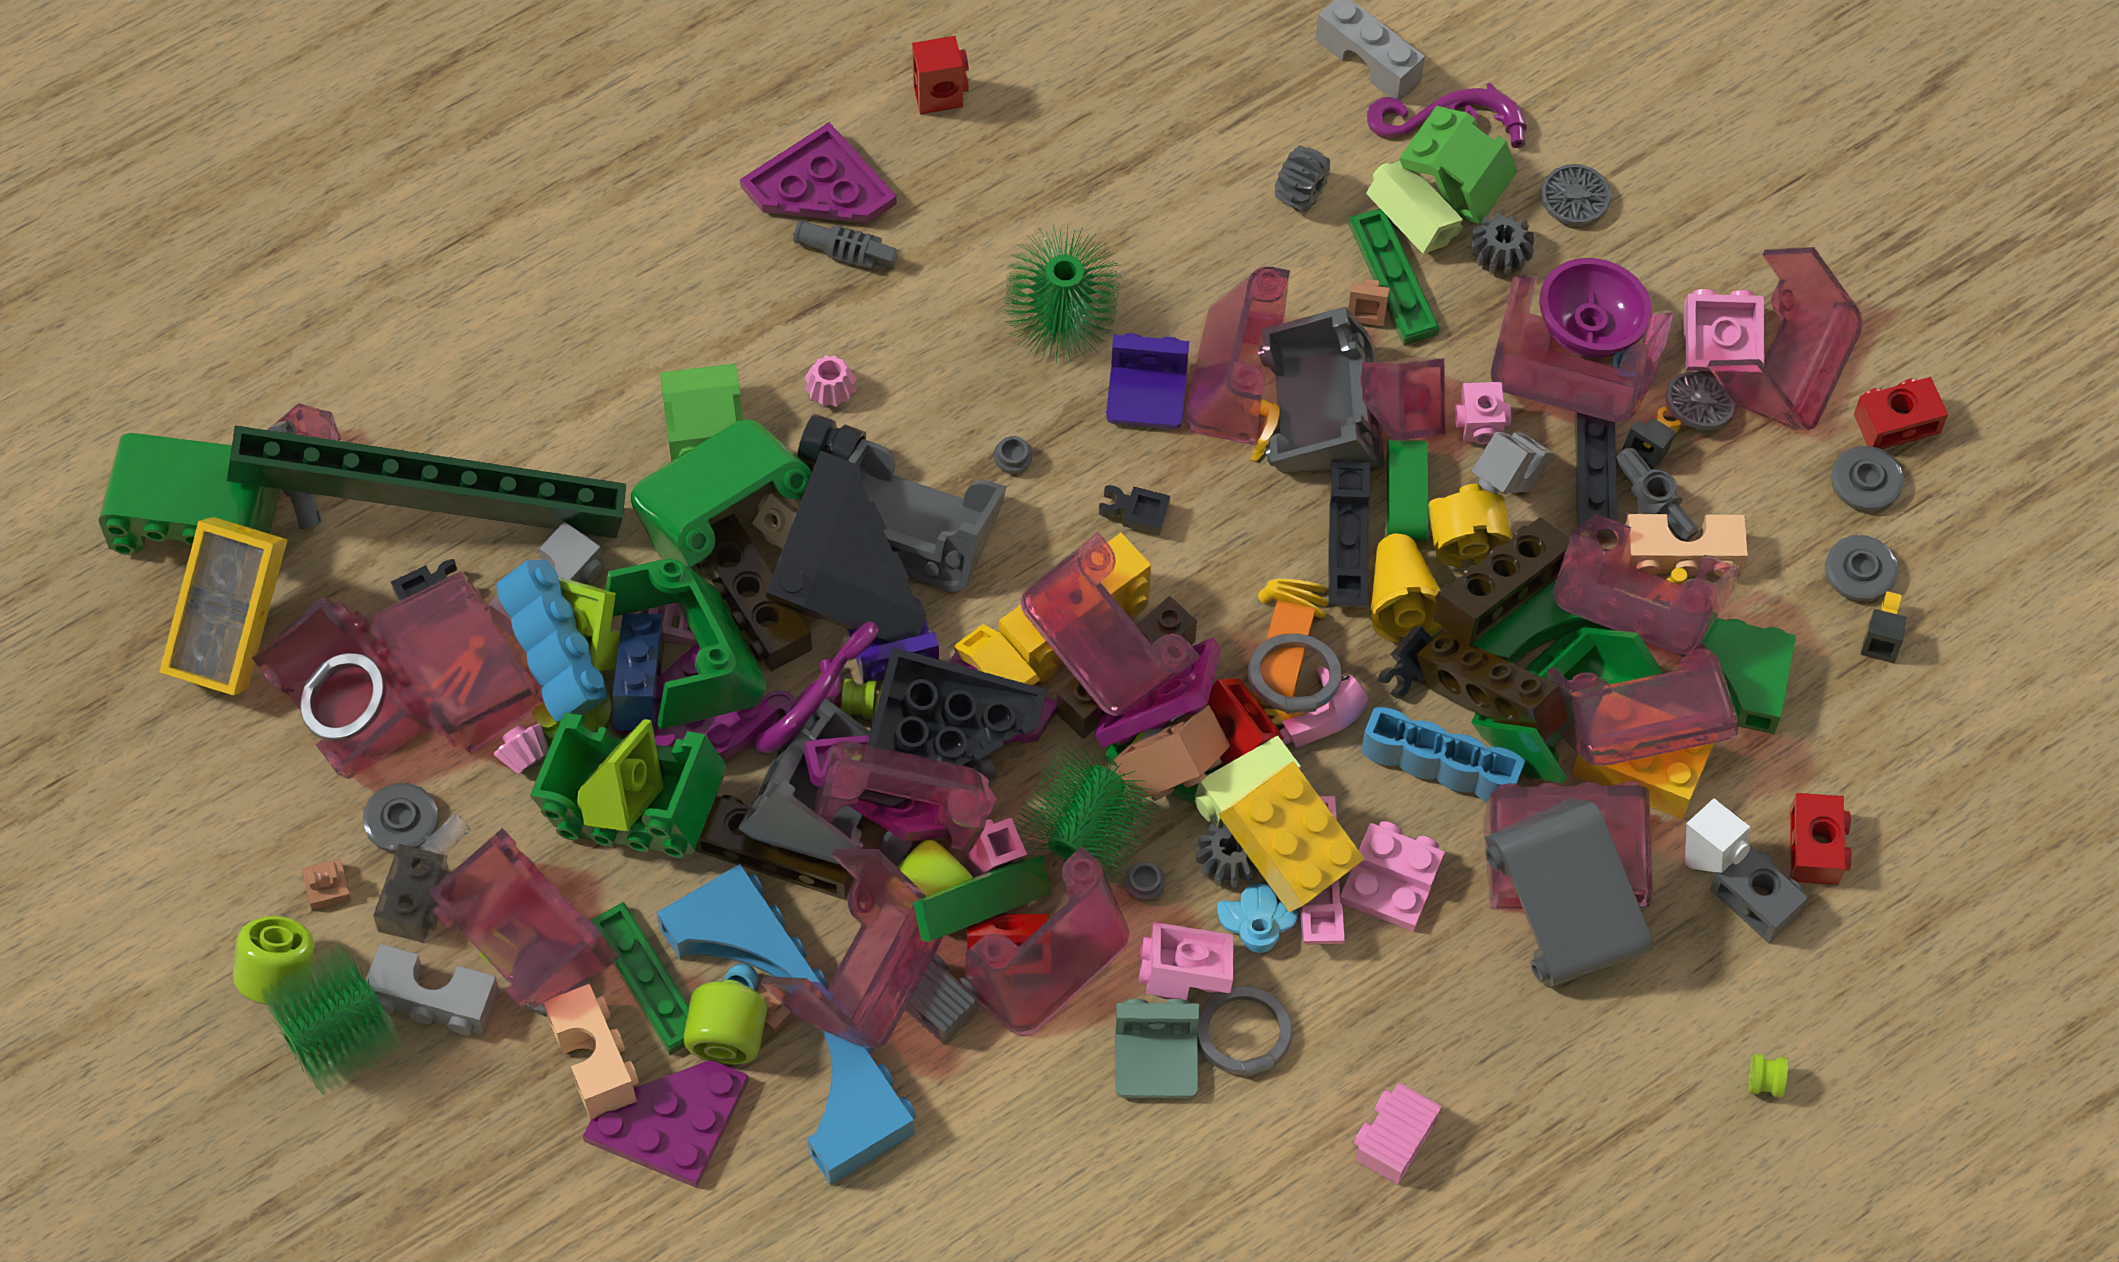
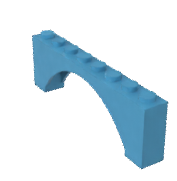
M739 864L658 911L659 929L679 959L687 955H703L730 959L751 965L771 976L773 975L777 980L788 986L814 1014L823 1030L832 1061L830 1093L821 1122L816 1133L807 1138L808 1153L828 1183L832 1185L914 1135V1118L917 1115L909 1100L905 1096L899 1098L891 1087L894 1085V1080L885 1065L881 1063L877 1066L870 1056L872 1048L861 1031L855 1034L848 1024L851 1018L843 1003L839 999L833 1002L826 990L829 988V985L822 972L817 967L814 969L810 968L804 959L807 957V952L797 936L789 937L783 928L786 922L777 906L774 904L770 907L762 897L765 892L754 873L747 875Z

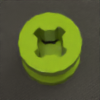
M845 678L841 710L850 717L852 715H862L865 720H873L876 706L877 681L859 684L854 679Z
M1754 1053L1749 1072V1094L1758 1095L1765 1091L1770 1092L1773 1097L1783 1098L1787 1083L1788 1058L1777 1057L1774 1060L1766 1059L1763 1054Z

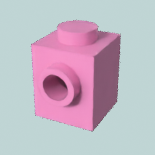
M1012 818L995 824L992 819L978 823L970 828L972 834L960 842L974 877L1019 861L1027 855Z

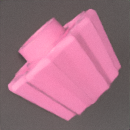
M825 355L823 359H817L804 377L807 382L804 390L810 393V401H817L822 407L827 405L837 407L840 402H849L850 395L856 392L853 384L857 378L851 372L848 364L843 359H838L835 355L832 357Z
M537 723L525 730L521 724L513 728L502 737L505 744L494 752V756L518 775L524 773L545 759L549 751L542 726Z

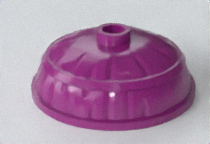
M1579 258L1567 261L1557 266L1548 274L1540 291V310L1551 336L1567 350L1585 357H1610L1633 346L1644 336L1652 318L1651 300L1643 284L1630 271L1607 260Z

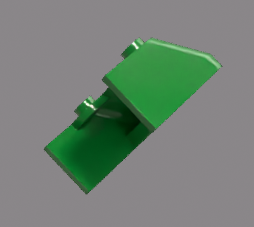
M662 559L608 571L605 590L616 593L612 617L622 615L623 613L628 614L678 603L701 648L695 661L698 675L665 682L657 723L660 730L753 708L763 701L766 680L721 594L713 585L687 565L675 559Z
M1576 627L1559 636L1525 668V670L1559 685L1568 720L1544 742L1536 728L1498 723L1478 712L1474 715L1472 724L1479 735L1492 747L1505 748L1521 756L1525 760L1522 773L1526 777L1563 783L1567 776L1558 764L1560 756L1554 746L1600 704L1605 690L1632 699L1640 685L1664 688L1669 684V681L1639 633Z

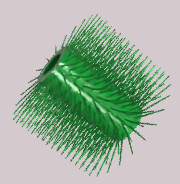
M1068 226L1064 254L1062 250L1061 229L1059 244L1056 236L1058 253L1057 249L1055 253L1050 239L1051 247L1048 242L1046 243L1050 255L1044 245L1041 249L1049 262H1047L1043 254L1042 256L1038 255L1032 248L1027 250L1031 255L1033 254L1039 260L1041 259L1046 266L1042 262L1039 264L1038 261L1036 263L1031 259L1028 260L1027 256L1019 258L1025 262L1028 261L1031 264H1035L1039 270L1033 269L1030 265L1029 267L1018 265L1011 269L1028 270L1031 274L1033 272L1037 276L1033 275L1032 277L1029 273L1026 276L1022 273H1016L1007 276H1016L1015 278L1007 279H1010L1009 282L1029 279L1035 282V284L1025 285L1022 282H1017L1014 285L1006 286L1009 287L1007 290L1013 291L1006 294H1015L1017 296L1005 295L1015 298L1006 297L1009 301H1004H1014L1005 304H1012L1018 307L1023 305L1032 306L1026 311L1012 309L1004 312H1013L1018 315L1029 312L1037 313L1033 317L1013 320L1018 323L1030 322L1032 320L1030 323L1032 325L1020 329L1022 331L1028 328L1032 329L1036 324L1043 323L1042 327L1039 325L1034 331V335H1036L1046 327L1034 347L1043 336L1044 338L1047 337L1050 330L1051 336L1047 346L1051 339V354L1055 333L1058 332L1056 363L1060 332L1062 335L1063 356L1065 342L1068 350L1066 334L1070 346L1068 333L1072 345H1074V342H1077V339L1076 341L1074 339V332L1080 342L1082 338L1087 342L1082 331H1085L1098 344L1092 337L1094 335L1093 332L1091 333L1085 327L1083 328L1078 321L1082 325L1083 323L1086 326L1088 324L1094 329L1097 328L1102 331L1105 328L1087 322L1085 317L1088 319L1093 318L1097 322L1100 321L1102 323L1113 318L1095 317L1094 314L1091 315L1088 311L1091 313L1096 311L1102 314L1117 311L1112 310L1116 309L1114 307L1117 306L1111 304L1118 302H1109L1117 301L1115 300L1116 297H1111L1116 296L1112 294L1119 292H1110L1104 289L1097 291L1095 290L1096 288L1092 289L1091 287L1103 285V287L1106 286L1111 289L1120 288L1115 287L1120 285H1111L1104 281L1100 282L1101 280L1098 282L1090 280L1095 277L1101 278L1102 276L1105 278L1121 276L1107 272L1092 274L1096 269L1112 267L1107 264H1100L1097 267L1093 266L1088 269L1084 268L1090 263H1095L1102 259L1101 257H1095L1094 259L1092 257L1086 263L1085 261L1081 263V261L1085 258L1088 259L1096 251L1094 249L1097 246L1086 256L1084 254L1079 260L1078 256L1082 255L1086 246L1082 250L1078 248L1079 251H1077L1074 257L1073 252L1076 244L1073 249V234L1069 255H1067ZM1030 288L1035 292L1026 294L1021 290ZM1099 293L1105 298L1094 299L1089 295ZM1030 297L1033 301L1021 302L1022 300L1018 301V299ZM1096 302L1100 306L1104 304L1107 306L1103 308H1094L1091 305H1089V303ZM1075 325H1077V327L1079 328L1081 334L1077 331V328H1076Z
M1059 752V753H1061L1062 755H1064L1065 757H1067L1071 762L1074 761V759H1071V758H1069L1068 756H1066L1064 753ZM1072 752L1070 754L1081 764L1076 761L1072 764L1063 758H1059L1069 766L1067 767L1053 759L1052 761L1055 764L1060 765L1068 772L1051 765V767L1064 775L1061 776L1052 772L1061 779L1052 778L1059 785L1042 778V780L1047 781L1056 788L1052 789L1047 785L1045 786L1054 794L1046 792L1038 786L1036 788L1046 793L1052 799L1040 795L1048 802L1046 803L1030 795V797L1041 802L1045 807L1037 805L1031 800L1027 801L1036 805L1043 812L1026 805V807L1031 808L1042 816H1036L1023 808V811L1029 813L1038 821L1020 814L1036 825L1024 822L1037 830L1033 833L1041 836L1029 835L1028 837L1048 842V844L1032 840L1027 841L1048 845L1049 848L1035 849H1051L1053 853L1047 855L1056 854L1059 856L1058 860L1060 858L1064 859V862L1066 860V873L1068 862L1074 864L1077 873V864L1084 870L1081 866L1083 864L1089 871L1090 869L1086 866L1087 864L1098 873L1100 872L1096 867L1103 870V867H1109L1106 863L1124 870L1108 858L1121 864L1122 862L1111 855L1114 854L1129 862L1130 860L1119 855L1113 849L1121 851L1128 856L1131 855L1121 850L1115 844L1134 852L1118 841L1121 840L1135 848L1137 847L1120 836L1122 835L1136 843L1138 842L1122 830L1141 838V836L1134 834L1127 827H1131L1142 834L1144 832L1133 827L1128 822L1137 824L1143 829L1145 827L1135 822L1129 816L1149 825L1148 822L1141 820L1134 813H1138L1149 820L1151 818L1140 813L1136 808L1144 810L1150 815L1152 814L1137 804L1140 803L1150 807L1147 803H1143L1137 798L1149 802L1151 800L1145 799L1133 792L1153 797L1145 794L1147 792L1142 793L1143 791L1126 787L1143 788L1129 785L1136 783L1126 784L1125 781L1146 780H1123L1121 777L1127 774L1124 773L1119 776L1115 773L1118 767L1114 771L1110 770L1111 766L1108 769V756L1107 768L1101 766L1098 757V765H1095L1089 757L1094 764L1092 766L1086 757H1082L1087 762L1085 764ZM1092 872L1102 883H1104L1094 872Z
M345 957L343 961L344 966L343 964L337 965L333 960L331 966H328L330 971L328 970L329 974H326L325 971H322L319 976L317 973H314L313 981L305 980L306 984L304 983V985L302 982H297L299 987L297 986L298 990L290 989L289 991L287 988V991H282L280 996L276 989L277 993H274L276 996L275 1000L273 998L271 1001L267 1000L270 1005L269 1008L274 1014L273 1017L280 1025V1034H282L286 1041L287 1047L294 1054L295 1060L297 1058L300 1062L302 1070L304 1066L308 1077L310 1075L314 1084H321L322 1079L326 1084L327 1081L329 1082L327 1079L328 1075L332 1080L331 1075H336L337 1067L351 1066L350 1058L358 1059L361 1056L362 1059H365L368 1056L367 1053L369 1054L372 1050L374 1053L378 1051L380 1054L379 1050H376L374 1047L375 1044L379 1045V1039H386L389 1044L393 1042L394 1034L392 1033L393 1029L390 1027L392 1024L384 1014L391 1021L392 1019L383 1011L382 1006H385L380 1003L376 993L369 985V979L368 982L364 979L362 970L361 977L357 966L355 968L351 958L349 960L348 957Z

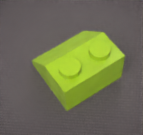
M644 719L600 764L586 783L581 786L578 791V805L582 810L584 825L628 831L664 788L651 720Z

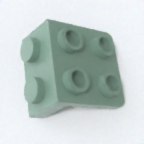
M1129 999L1124 1003H1116L1115 1091L1120 1098L1191 1099L1197 1095L1199 1004H1190L1187 1000L1172 999L1165 1003H1149L1144 999Z

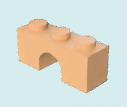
M1628 514L1623 532L1626 573H1637L1644 577L1657 574H1671L1675 568H1683L1687 572V577L1696 574H1715L1719 577H1730L1735 574H1742L1748 556L1744 515H1705L1700 531V539L1692 542L1681 541L1671 534L1668 528L1667 514Z
M590 984L543 1001L550 1026L562 1054L582 1048L594 1051L587 1060L571 1066L576 1087L590 1120L601 1116L605 1112L614 1111L637 1102L633 1086L639 1084V1079L631 1060L624 1063L620 1053L625 1051V1047L618 1029L609 1030L606 1023L607 1020L611 1019V1015L604 997L596 998Z

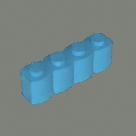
M546 559L526 560L497 583L499 599L511 617L512 628L519 644L527 652L529 669L537 683L542 687V697L552 718L556 722H561L564 713L583 716L607 699L604 679L601 673L591 664L588 642L576 629L573 608L561 594L557 571Z
M1376 707L1373 709L1364 732L1361 753L1375 763L1387 766L1399 765L1402 770L1412 776L1422 779L1436 778L1449 789L1458 792H1474L1482 800L1500 806L1511 805L1525 763L1521 756L1511 750L1500 747L1487 748L1474 737L1464 734H1449L1442 727L1434 723L1421 720L1411 721L1403 713L1386 707Z

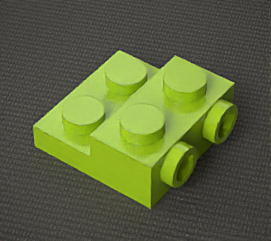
M558 576L561 594L573 608L576 629L588 642L591 664L602 676L604 671L615 670L621 632L611 629L616 593Z

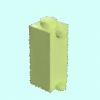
M1400 161L1391 164L1385 163L1374 172V180L1366 194L1422 254L1447 246L1451 238L1457 236L1463 230L1461 225L1463 219L1419 172L1404 169Z
M1276 736L1209 774L1204 780L1199 782L1195 795L1196 806L1208 822L1212 820L1214 825L1221 827L1223 821L1219 817V813L1281 767L1292 761L1295 762L1299 769L1301 766L1279 736Z

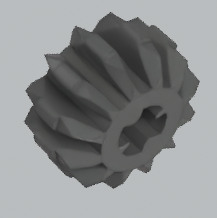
M1301 145L1296 147L1294 151L1289 153L1281 171L1278 173L1279 177L1275 183V197L1291 208L1303 211L1310 209L1312 205L1316 204L1319 195L1323 192L1324 186L1328 183L1330 159L1313 148H1306Z
M1500 211L1495 214L1494 219L1485 216L1481 220V225L1476 226L1472 234L1471 252L1472 255L1478 256V266L1489 265L1491 275L1497 269H1501L1506 277L1511 273L1512 268L1521 272L1525 267V262L1532 259L1534 252L1535 236L1534 232L1528 231L1529 225L1527 220L1517 223L1515 213L1509 216V218H1504Z
M1224 822L1222 829L1211 823L1208 827V835H1201L1198 839L1200 850L1196 853V861L1204 864L1202 866V874L1204 877L1216 874L1215 884L1217 886L1221 885L1224 879L1229 880L1233 889L1238 886V878L1250 883L1253 880V871L1259 870ZM1229 851H1234L1231 856L1227 855Z

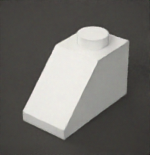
M1712 799L1686 823L1685 865L1694 870L1722 873L1732 863H1740L1750 850V826L1716 799Z

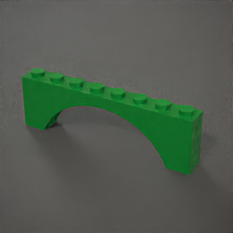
M1554 581L1473 643V645L1515 664L1536 648L1556 640L1563 633L1576 627L1639 633L1641 638L1665 646L1701 670L1723 696L1736 726L1775 735L1781 719L1796 635L1786 633L1784 630L1776 627L1761 628L1747 625L1746 622L1739 619L1724 620L1711 617L1698 610L1683 611L1670 608V606L1661 602L1646 603L1633 600L1624 594L1610 595L1593 591L1587 586H1568L1555 583Z

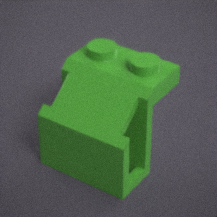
M1441 106L1435 107L1399 158L1404 169L1434 176L1442 198L1463 220L1481 224V220L1487 216L1517 173L1505 139L1499 135L1495 140L1479 129L1476 119L1470 114ZM1466 203L1469 207V210L1462 209Z
M736 363L660 372L671 461L733 423L744 419Z

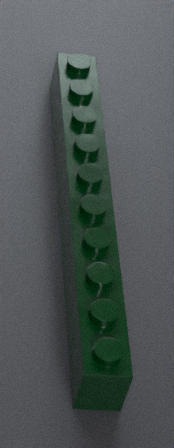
M237 425L234 427L227 475L228 482L556 530L563 522H566L580 533L617 538L623 520L626 483Z

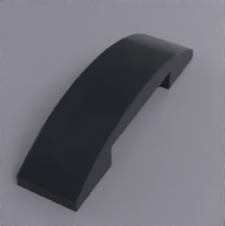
M1332 461L1328 537L1329 607L1368 608L1370 462Z

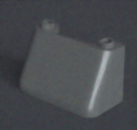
M1347 307L1261 329L1262 345L1259 346V356L1263 366L1269 367L1276 375L1277 401L1280 407V433L1272 435L1270 437V444L1266 445V456L1269 464L1272 467L1275 466L1280 472L1331 471L1332 461L1370 462V469L1382 466L1384 463L1375 349L1368 332Z
M862 439L848 461L858 465L863 479L860 480L869 501L875 502L887 528L884 530L885 536L892 551L898 552L909 578L945 591H961L966 587L975 570L1004 502L1006 486L987 480H977L969 485L963 499L894 476L895 458L893 454L880 444Z
M825 698L804 726L776 753L738 829L751 839L835 864H840L844 859L851 862L864 845L859 840L862 831L857 828L862 814L811 783L804 746L805 741L869 735L870 731Z
M1569 798L1484 837L1488 846L1485 854L1490 866L1494 871L1500 870L1504 875L1510 876L1539 947L1533 953L1534 960L1530 962L1531 969L1536 979L1543 983L1544 986L1553 987L1653 950L1651 934L1605 819L1593 802Z

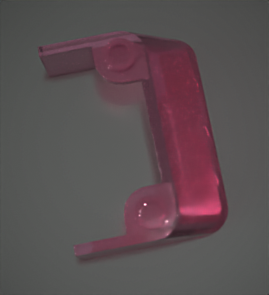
M1815 247L1764 250L1762 256L1780 279L1772 295V307L1783 323L1766 355L1764 364L1760 359L1710 360L1707 367L1736 405L1794 430H1812L1817 426L1861 334L1862 316L1856 304Z
M1529 274L1513 277L1492 363V382H1502V392L1607 421L1622 422L1631 419L1638 411L1660 369L1674 312L1663 310L1650 313L1643 343L1630 346L1623 354L1620 368L1550 350L1553 337L1546 328L1544 318L1529 313L1538 276Z
M1697 638L1689 639L1690 651L1686 654V657L1679 661L1680 670L1609 685L1605 680L1597 678V675L1594 673L1577 674L1573 677V680H1567L1555 667L1547 669L1548 680L1559 685L1568 720L1557 732L1589 764L1611 765L1728 740L1737 736L1738 721L1720 660Z
M834 849L831 856L856 879L848 895V907L851 915L861 924V927L829 986L826 989L819 982L809 981L807 978L764 977L760 984L802 1022L860 1047L880 1048L891 1037L943 937L933 941L921 940L913 901L926 897V895L879 849Z

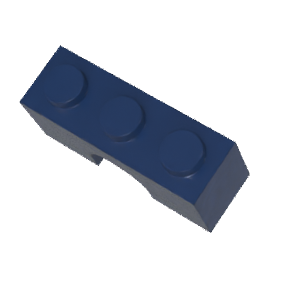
M623 613L612 695L615 730H634L644 719L651 720L653 731H655L658 705L657 676L661 675L664 651L662 614Z

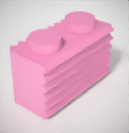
M1400 1082L1397 1083L1393 1092L1386 1089L1375 1106L1374 1111L1379 1113L1374 1123L1371 1126L1365 1122L1355 1138L1354 1144L1358 1146L1355 1160L1372 1171L1377 1172L1380 1176H1384L1387 1180H1392L1394 1184H1399L1438 1121L1442 1106Z

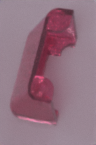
M1267 266L1258 268L1210 306L1185 408V422L1191 431L1200 435L1256 445L1260 429L1259 420L1265 376L1257 366L1240 362L1238 359L1242 342L1259 345L1262 337L1261 329L1283 324L1290 270Z
M1097 532L1026 589L1022 594L1021 609L1027 619L1098 706L1107 714L1118 716L1125 714L1189 667L1200 656L1189 642L1180 635L1166 634L1151 644L1101 583L1113 571L1116 560L1110 545Z
M850 741L837 742L826 753L814 806V812L826 821L832 822L835 814L842 807H856L859 796L867 789L937 804L935 824L942 825L949 830L952 837L951 848L971 852L985 829L988 813L986 790L981 775L970 767Z
M502 828L428 893L437 904L432 909L435 915L447 928L455 924L509 982L510 986L505 990L521 1008L527 1003L532 1008H535L606 970L619 957L600 930L590 920L579 914L544 877L534 863L517 848V843Z
M1084 847L1079 848L1063 865L1062 880L1068 889L1066 892L1068 902L1023 944L1017 947L1010 939L1003 935L990 934L981 938L966 952V980L977 990L978 995L976 997L978 1002L1006 1029L1015 1035L1027 1036L1038 1031L1120 955L1128 945L1129 927L1102 866Z

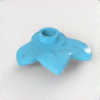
M1255 882L1247 886L1241 894V901H1219L1217 906L1218 918L1224 929L1239 934L1246 948L1256 953H1264L1271 950L1278 942L1280 933L1291 929L1298 919V909L1288 912L1282 902L1277 903L1276 895L1272 888L1261 882Z

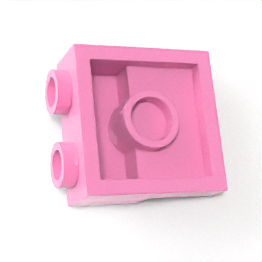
M1699 289L1693 291V294H1688L1684 301L1686 371L1762 373L1764 370V296H1753V292L1747 290L1733 291L1730 295H1718L1714 290Z
M1383 821L1380 822L1379 826L1370 823L1359 847V852L1365 859L1352 868L1340 895V903L1414 932L1442 866L1445 851L1440 850L1439 844L1429 837L1418 836L1414 840L1401 835L1402 830L1393 823Z
M1153 922L1150 937L1143 936L1139 955V960L1142 961L1139 983L1147 984L1146 994L1156 995L1162 999L1175 998L1187 1000L1190 987L1199 988L1210 993L1217 991L1231 992L1233 983V935Z

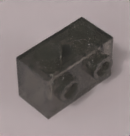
M402 844L398 845L373 915L378 932L425 943L428 931H434L439 921L440 907L437 906L441 894L447 895L452 883L453 872L449 871L445 855Z

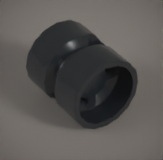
M814 414L803 431L797 457L802 462L815 466L820 451L848 461L861 440H866V432L846 424L841 428H837L836 421Z

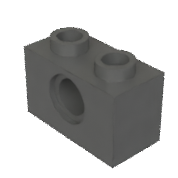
M1751 845L1748 854L1740 863H1732L1722 873H1716L1710 888L1721 901L1767 943H1771L1802 913L1808 899L1798 882L1792 878H1786L1775 868L1773 861L1767 854L1762 851H1756ZM1753 887H1763L1770 895H1759L1754 891Z

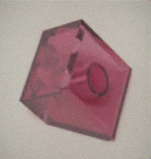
M1403 357L1362 362L1360 379L1362 401L1393 440L1402 441L1445 435L1444 358Z

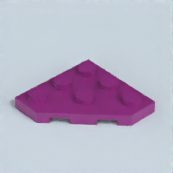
M830 122L740 179L742 190L765 213L869 223L897 204V196Z
M1210 638L1178 652L1169 660L1170 666L1162 672L1161 677L1157 678L1156 675H1151L1129 693L1131 698L1123 704L1121 710L1118 711L1117 708L1112 707L1100 717L1095 734L1101 746L1104 748L1113 743L1117 745L1127 743L1139 732L1149 728L1151 730H1158L1166 726L1175 717L1182 714L1187 716L1194 715L1204 709L1206 704H1208L1221 653V648L1215 638Z
M869 735L805 741L804 754L812 784L904 841L945 838L947 826L936 785L929 789L926 786L906 796V801L894 808L853 798Z
M708 1060L635 1087L634 1092L637 1102L614 1111L605 1112L601 1116L591 1119L583 1135L584 1142L697 1188L749 1081L748 1075L713 1060Z

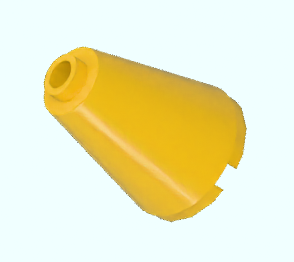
M1398 533L1391 534L1381 540L1377 546L1370 618L1373 630L1379 637L1391 642L1400 643L1399 637H1406L1414 626L1422 627L1430 636L1443 628L1433 620L1437 605L1435 598L1440 588L1415 541L1410 536Z

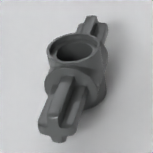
M1634 448L1622 450L1616 457V463L1633 483L1631 491L1637 498V507L1641 514H1667L1668 528L1675 537L1685 542L1692 539L1697 534L1698 527L1680 506L1682 498L1676 492L1677 485L1672 475L1659 469L1651 470ZM1650 492H1658L1664 497H1655Z

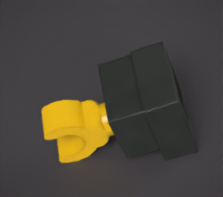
M1665 406L1661 407L1656 417H1652L1646 425L1638 420L1630 428L1622 450L1634 448L1651 470L1655 469L1667 455L1682 423L1678 419L1673 422L1667 421L1664 418L1667 410Z
M1886 591L1881 609L1874 608L1863 640L1861 655L1895 663L1903 642L1907 619L1906 616L1897 614L1902 595Z

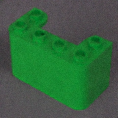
M127 433L123 434L119 440L99 516V524L108 548L123 555H132L134 552L141 551L145 545V537L157 542H162L166 539L183 541L192 546L198 521L211 517L270 534L281 489L228 482L227 475L232 445Z
M564 713L530 794L531 798L541 809L542 815L547 817L552 825L557 828L556 833L572 841L585 838L591 839L603 846H613L615 843L627 845L639 852H648L649 849L663 851L665 854L675 858H683L684 855L693 854L727 770L726 763L707 736L687 731L684 740L676 739L674 747L656 744L664 788L628 831L584 825L582 810L578 805V791L624 739L614 738L608 729L604 727H599L598 732L591 731L582 726L585 720L582 715Z

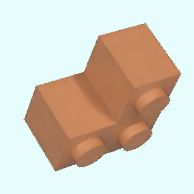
M1206 705L1204 709L1194 715L1187 716L1184 714L1177 717L1162 732L1129 745L1114 761L1119 766L1121 774H1127L1123 776L1125 780H1146L1126 781L1127 784L1136 783L1129 785L1143 787L1128 786L1129 788L1143 791L1142 793L1147 792L1145 794L1161 799L1174 791L1173 787L1183 783L1185 788H1188L1204 780L1207 777L1205 772L1221 763L1219 757L1230 747V744L1210 706ZM1133 792L1143 798L1149 797L1138 792Z

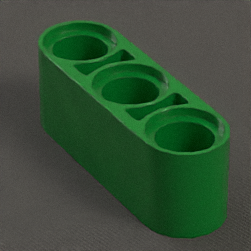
M1388 439L1386 456L1387 536L1398 533L1410 536L1415 542H1427V440Z

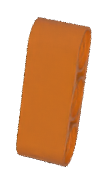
M1277 600L1266 640L1282 634L1295 633L1310 636L1316 608ZM1284 647L1273 651L1264 659L1260 671L1264 682L1270 689L1280 695L1294 697L1306 649L1301 647ZM1253 692V696L1255 698H1259L1258 695L1255 692Z

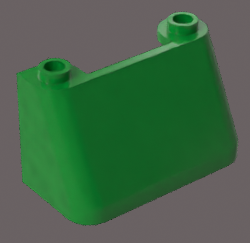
M742 419L640 480L631 492V503L659 556L664 559L679 560L690 568L706 558L715 546V535L708 522L709 519L768 483L781 496L787 499L797 500L802 498L812 472L804 462L762 424L754 420Z

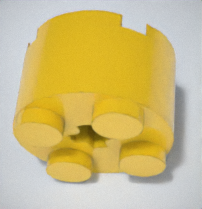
M1467 484L1459 489L1460 493L1431 500L1428 503L1429 518L1437 560L1448 566L1462 567L1461 560L1474 559V563L1477 565L1488 557L1495 546L1504 545L1512 539L1504 496L1484 491L1483 487L1479 484Z

